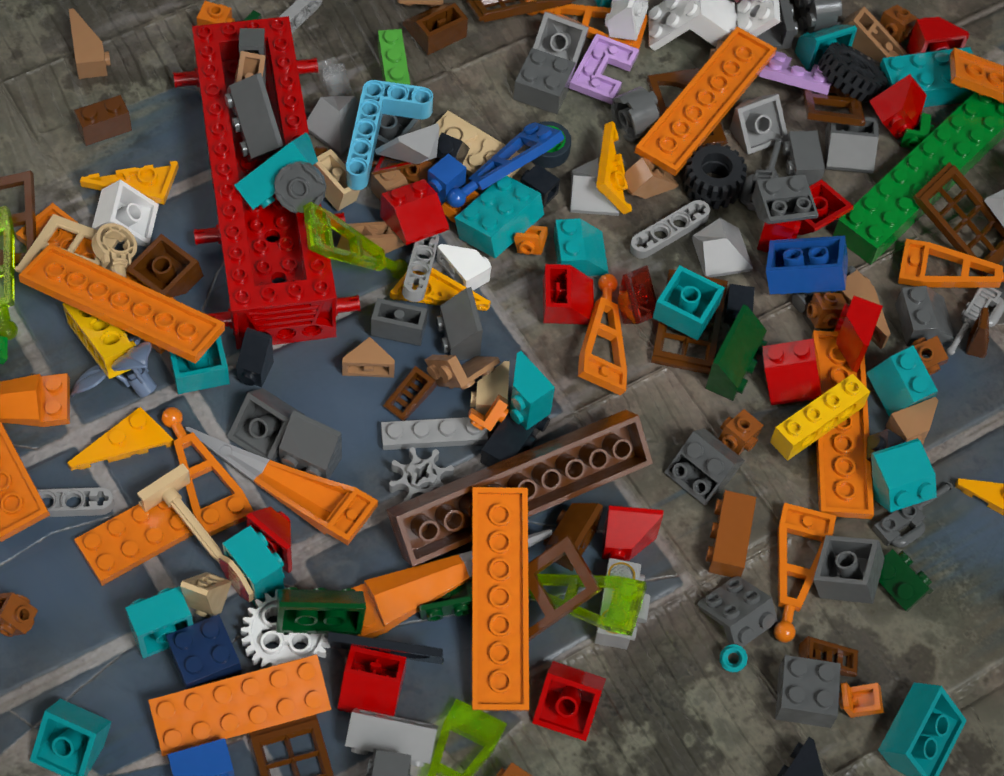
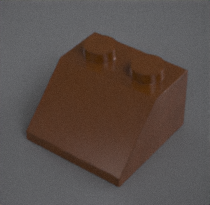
M162 234L126 268L127 272L148 288L169 298L186 294L204 276L199 262Z
M572 503L567 511L562 510L556 521L558 525L556 530L552 531L551 536L543 542V545L546 546L545 551L569 535L582 556L598 530L603 505L599 503ZM566 554L555 562L572 572L574 570Z

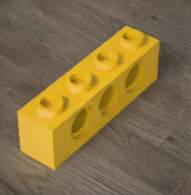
M63 303L68 325L107 377L111 379L130 371H114L112 369V364L119 357L136 346L133 340H128L126 332Z
M851 374L776 426L770 443L788 461L862 409L870 391L854 374Z

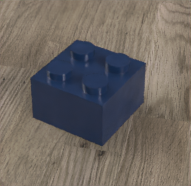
M219 614L166 635L168 649L185 689L242 675L240 661Z

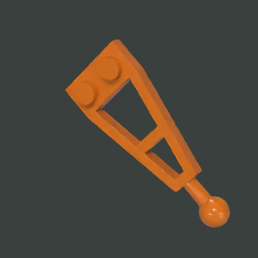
M569 4L526 13L530 16L538 13L544 14L545 12L564 16L562 14L584 16L582 24L589 27L587 38L593 40L597 33L640 49L649 16L645 15L637 40L609 37V34L589 26L591 17L605 19L606 14L610 13L612 8Z
M912 239L905 240L898 284L916 287L927 286L929 288H1000L1001 282H1004L1002 265L931 242ZM928 254L961 264V275L925 276ZM971 267L994 276H969V270Z
M604 274L598 280V287L602 291V297L595 302L579 354L578 377L621 396L627 387V365L618 304L612 302V292L616 290L618 281L614 275ZM603 312L607 313L609 326L600 323ZM597 335L611 341L614 364L591 354Z
M175 407L165 409L161 417L162 422L166 427L172 428L177 437L173 442L179 465L183 463L189 470L190 483L185 487L195 518L210 536L247 520L246 516L254 510L243 490L193 432L190 434L186 433L181 424L183 420L182 412ZM192 446L204 460V462L191 468L188 467L184 449ZM213 471L232 495L200 509L192 480Z
M785 502L782 507L777 530L778 606L784 609L781 621L775 625L773 630L775 638L782 643L790 642L795 637L796 631L792 624L794 611L799 612L813 583L826 535L833 536L836 521L835 515ZM787 533L821 541L810 569L787 563ZM787 576L805 580L797 599L787 596Z

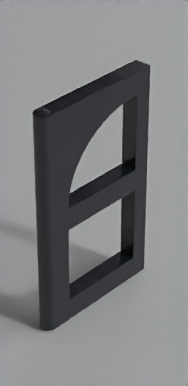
M334 632L328 633L327 641L330 647L334 649L350 651L352 645L407 657L408 660L442 664L444 662L442 648Z

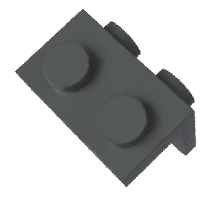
M779 0L780 23L763 32L757 38L777 49L791 48L793 38L798 33V25L793 20V4H790L789 0Z
M739 576L731 578L698 602L699 610L724 626L729 645L736 644L744 647L778 622L772 597Z

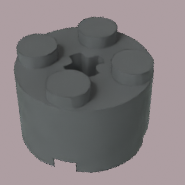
M794 0L795 6L799 8L800 17L798 25L801 31L806 30L808 33H813L841 23H837L838 16H842L841 0Z
M637 87L612 99L615 101V103L611 104L614 122L618 130L624 129L626 134L623 137L629 142L643 138L661 117L656 106L658 104L657 96L653 91L648 92L643 87Z

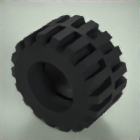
M707 143L705 147L700 145L686 163L682 183H684V191L688 192L687 196L690 199L694 198V201H705L709 206H713V209H719V206L725 208L729 206V203H735L737 198L740 197L747 174V165L744 164L743 156L739 157L737 150L732 151L730 146L726 145L724 147L721 146V143H716L715 145ZM713 173L720 175L723 178H713L708 176L707 174Z

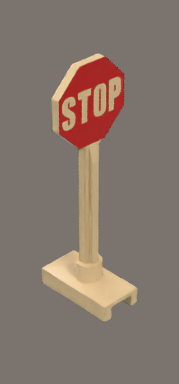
M183 463L137 493L141 499L139 505L145 512L163 500L168 507H172L209 555L219 562L226 578L232 581L231 585L239 596L248 602L254 600L253 590L244 574L233 560L222 554L219 546L181 500L182 496L178 491L190 483L189 470Z

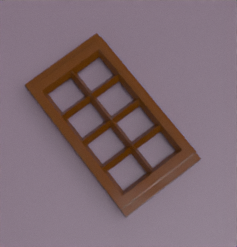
M525 0L465 1L479 21L489 22L569 5L576 0H534L525 2ZM520 1V4L506 6V3ZM496 5L501 6V8H496L492 10L486 9L487 7H492Z
M950 162L947 163L913 196L915 203L957 251L977 257L971 249L981 241L990 251L983 260L999 264L1004 259L1003 225L984 202L983 197L958 168ZM951 179L962 190L954 199L943 189ZM937 192L948 203L940 212L929 202ZM965 195L976 206L968 215L957 205ZM952 208L962 219L955 228H952L943 218ZM979 211L990 222L981 232L971 221ZM965 225L976 235L968 245L957 234ZM993 227L1003 237V240L995 248L985 237ZM973 268L978 275L987 276L989 274Z
M669 269L666 286L676 270ZM703 276L725 287L721 303L712 317V322H709L706 328H710L708 341L696 340L686 334L681 336L666 333L667 325L659 321L651 363L710 374L715 358L728 281ZM664 339L683 341L681 355L662 351ZM688 343L707 346L705 360L686 356Z
M316 715L249 733L260 776H271L269 769L290 763L294 776H300L296 762L315 756L318 757L322 773L313 776H334ZM311 733L315 750L294 756L290 739ZM284 740L289 757L268 763L263 746Z

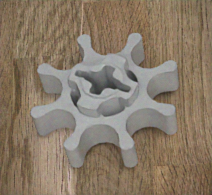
M411 447L409 449L411 463L403 465L396 460L392 461V472L399 473L402 478L397 481H390L389 491L391 493L398 490L406 491L408 496L405 497L404 502L444 486L441 480L446 477H453L454 467L449 465L446 468H439L435 465L439 459V451L437 449L433 450L430 458L423 460L417 457L416 449Z

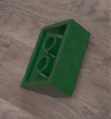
M744 304L713 361L705 389L731 401H734L737 393L742 394L748 383L745 377L747 373L753 374L758 363L755 357L757 354H763L762 346H766L768 341L764 340L767 332L766 328L751 309Z
M295 587L278 589L276 633L328 634L329 632L340 634H361L366 611L363 591H356L350 588L342 589L341 591L327 590L325 588L299 590Z

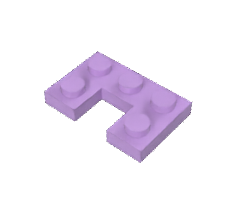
M596 33L570 81L569 88L613 104L614 101L612 99L617 97L622 82L602 74L608 64L630 72L638 57L639 49Z
M776 52L759 75L762 78L828 95L832 83L827 80L828 77L823 76L817 64H814L811 72L805 71L800 66L790 67L792 58L787 57L782 52Z

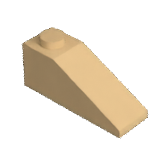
M205 572L183 580L180 587L188 607L196 609L195 613L200 616L211 618V616L222 613L232 581Z

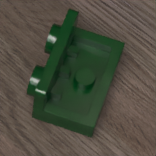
M892 549L884 556L885 560L879 583L907 612L927 593L931 594L934 591L929 586L932 583L930 578L922 570L917 573L910 566L913 561L903 550L898 553Z
M471 580L431 604L420 605L421 619L438 621L447 615L465 616L470 614L472 611Z

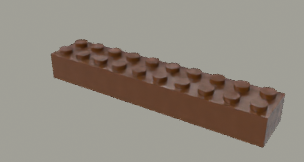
M625 409L386 509L402 558L411 566H416L472 542L473 487L528 488V517L649 466L653 462L639 415Z

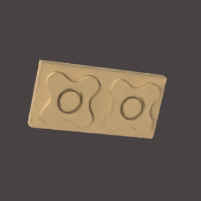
M447 111L437 122L440 128L439 136L441 132L463 141L470 148L463 162V165L467 167L466 174L468 176L473 175L505 146L502 142L450 111ZM515 152L508 160L514 158L520 153ZM519 169L515 170L507 176L512 178L519 171Z

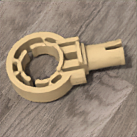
M108 223L102 225L93 236L92 249L101 260L102 267L126 277V268L132 263V258L137 252V242L134 235L124 226ZM115 238L120 243L124 241L125 243L122 245L124 251H118L109 247L105 239Z

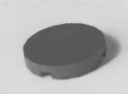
M303 161L291 162L283 167L275 178L276 198L290 212H311L321 204L325 197L326 183L324 176L311 163Z

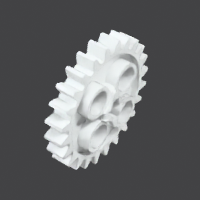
M276 589L275 597L273 598L268 593H265L264 603L256 599L255 605L257 609L248 608V615L250 617H243V625L246 627L241 628V636H244L242 646L247 647L245 649L246 656H253V665L262 662L261 669L316 654L319 657H326V650L324 648H330L327 641L328 634L289 633V635H284V633H276V622L271 623L267 621L269 617L277 616L278 589ZM269 642L279 644L275 649L265 647ZM299 642L307 644V647L304 649H296L293 646Z

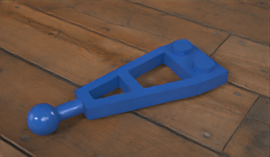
M536 122L528 124L524 127V131L515 136L468 178L470 181L461 189H451L446 197L448 204L454 208L463 206L466 202V197L476 189L483 190L546 153L565 139L562 131ZM523 145L530 146L529 149L508 160Z

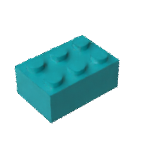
M505 176L492 184L455 217L459 239L496 259L515 241V233H524L545 215L541 193L509 176Z

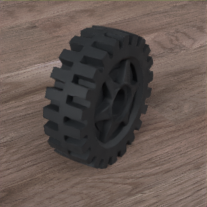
M832 43L818 62L819 70L822 71L823 76L828 77L827 80L830 83H834L833 86L837 89H842L841 92L848 93L852 98L856 97L859 101L868 103L879 95L888 83L885 73L880 71L881 68L874 65L875 62L873 60L867 59L868 56L860 54V51L857 49L853 50L849 45L846 47L843 43Z

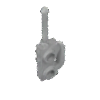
M995 288L977 289L971 303L968 302L966 305L967 310L964 309L961 313L963 315L961 319L963 326L951 346L947 348L948 355L955 354L957 346L968 328L974 325L983 307H995L989 316V328L998 323L1004 313V299L1000 297L1002 292Z

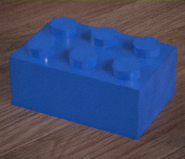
M845 236L770 240L766 266L770 294L784 295L788 293L846 290L848 254Z

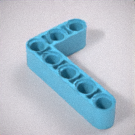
M370 80L364 84L346 162V184L349 188L362 190L369 182L382 115L414 119L429 118L433 112V93L430 89L379 80Z

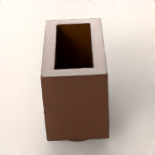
M121 95L74 110L77 127L86 146L132 131L129 111Z

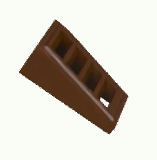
M986 307L981 309L969 333L966 354L979 358L986 357L989 343V308Z
M415 366L383 407L400 420L405 421L436 388V380ZM416 380L424 385L422 389L414 383ZM409 387L418 392L417 396L408 391ZM403 394L412 400L410 404L401 398ZM397 401L406 409L402 412L393 404Z
M810 636L799 644L798 657L821 660V653H824V660L822 661L832 662L833 654L835 655V663H841V676H857L858 650ZM843 656L847 657L846 666H843Z

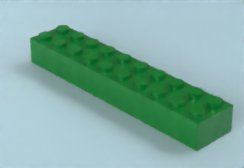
M974 92L853 206V210L844 214L838 220L833 236H845L847 248L868 264H873L925 214L915 203L913 196L949 162L965 175L1004 138V104L994 98L981 96ZM951 179L943 189L947 192L956 183ZM937 192L929 202L934 205L942 196Z

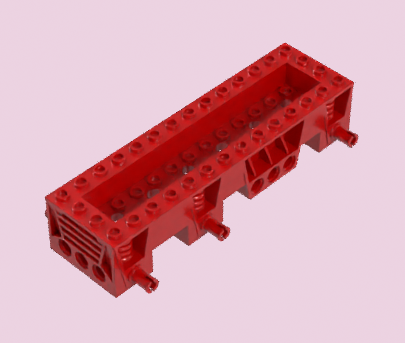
M289 16L192 26L197 68H195V71L173 72L175 88L197 85L200 89L218 225L216 227L194 229L195 245L214 242L221 244L230 309L226 312L210 313L207 315L224 322L225 327L230 326V329H233L237 349H241L247 327L272 335V345L336 337V316H338V313L361 310L359 295L337 298L325 229L344 228L346 225L344 212L323 215L321 204L311 212H290L280 204L275 194L273 195L275 201L263 209L260 205L252 210L234 185L271 157H267L262 161L248 162L247 156H242L239 142H242L240 133L235 132L232 124V118H235L232 108L228 109L224 97L229 85L234 84L239 61L240 28H265V87L282 143L285 147L307 132L309 135L299 74L318 73L317 58L296 60ZM269 236H277L279 240H277L276 242H268L266 238ZM279 277L286 280L282 283L272 282L275 278Z

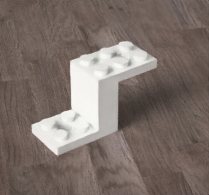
M665 0L648 11L649 47L656 51L689 29L715 47L718 40L725 41L736 27L757 37L780 23L779 0H742L738 4L731 0Z

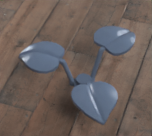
M128 333V340H133L136 346L119 357L112 364V369L114 371L130 370L127 373L128 378L121 374L116 376V378L121 380L126 387L132 386L137 395L143 398L152 393L157 387L148 374L149 370L147 368L148 356L152 345L150 342L140 343L143 339ZM99 365L91 367L78 378L71 392L72 397L77 393L97 386L103 381L106 374Z

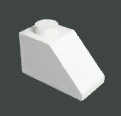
M445 244L437 246L438 263L456 282L467 288L471 287L473 291L490 281L491 264L477 250Z

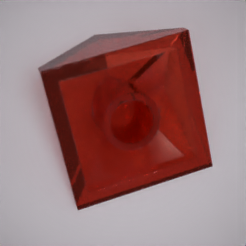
M647 265L630 271L622 277L617 302L623 324H640L653 317L657 300Z

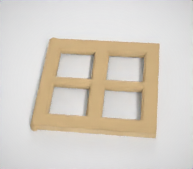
M53 214L19 265L14 269L16 272L21 273L50 244L48 241L57 228L77 234L66 251L102 267L101 260L97 256L93 260L74 253L84 237L92 240L98 230ZM115 238L105 239L109 247L115 248L118 244V240Z

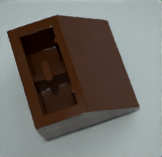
M443 3L403 21V26L425 53L430 55L467 37L468 18L456 3Z

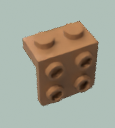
M432 354L425 359V362L428 366L427 372L429 376L436 380L438 387L466 389L475 384V379L479 376H486L495 370L494 366L499 364L500 360L498 357L476 356L461 365L456 355Z

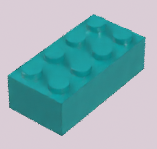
M971 47L957 48L973 54ZM953 49L882 58L879 66L881 68L880 71H883L888 79V83L883 91L911 74L927 95L923 108L962 103L975 92L966 88H959L951 83L950 53Z

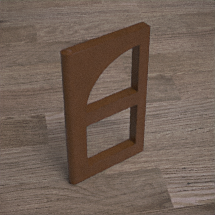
M701 68L648 75L647 81L650 90L657 96L658 104L656 106L661 116L668 107L664 103L659 86H674L685 89ZM720 122L711 132V136H708L701 146L705 147L707 143L712 145L721 143V146H724L728 143Z
M832 83L829 92L840 97L814 94L812 91L802 88L808 120L864 126L866 124L861 101L857 100L856 97H850L848 93L841 92L842 89H837L833 86L834 83ZM814 104L849 108L850 114L815 110Z
M31 170L0 177V190L24 185L25 212L0 217V230L26 225L27 252L36 240L34 174ZM0 249V271L18 266L27 252L10 253Z
M569 535L528 563V587L546 616L529 628V641L602 591ZM566 554L586 589L556 609L537 574Z

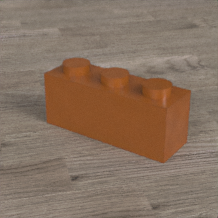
M725 490L722 500L717 499L714 514L718 515L717 523H712L710 538L714 539L713 546H708L705 559L706 562H710L709 573L731 578L742 576L757 497Z

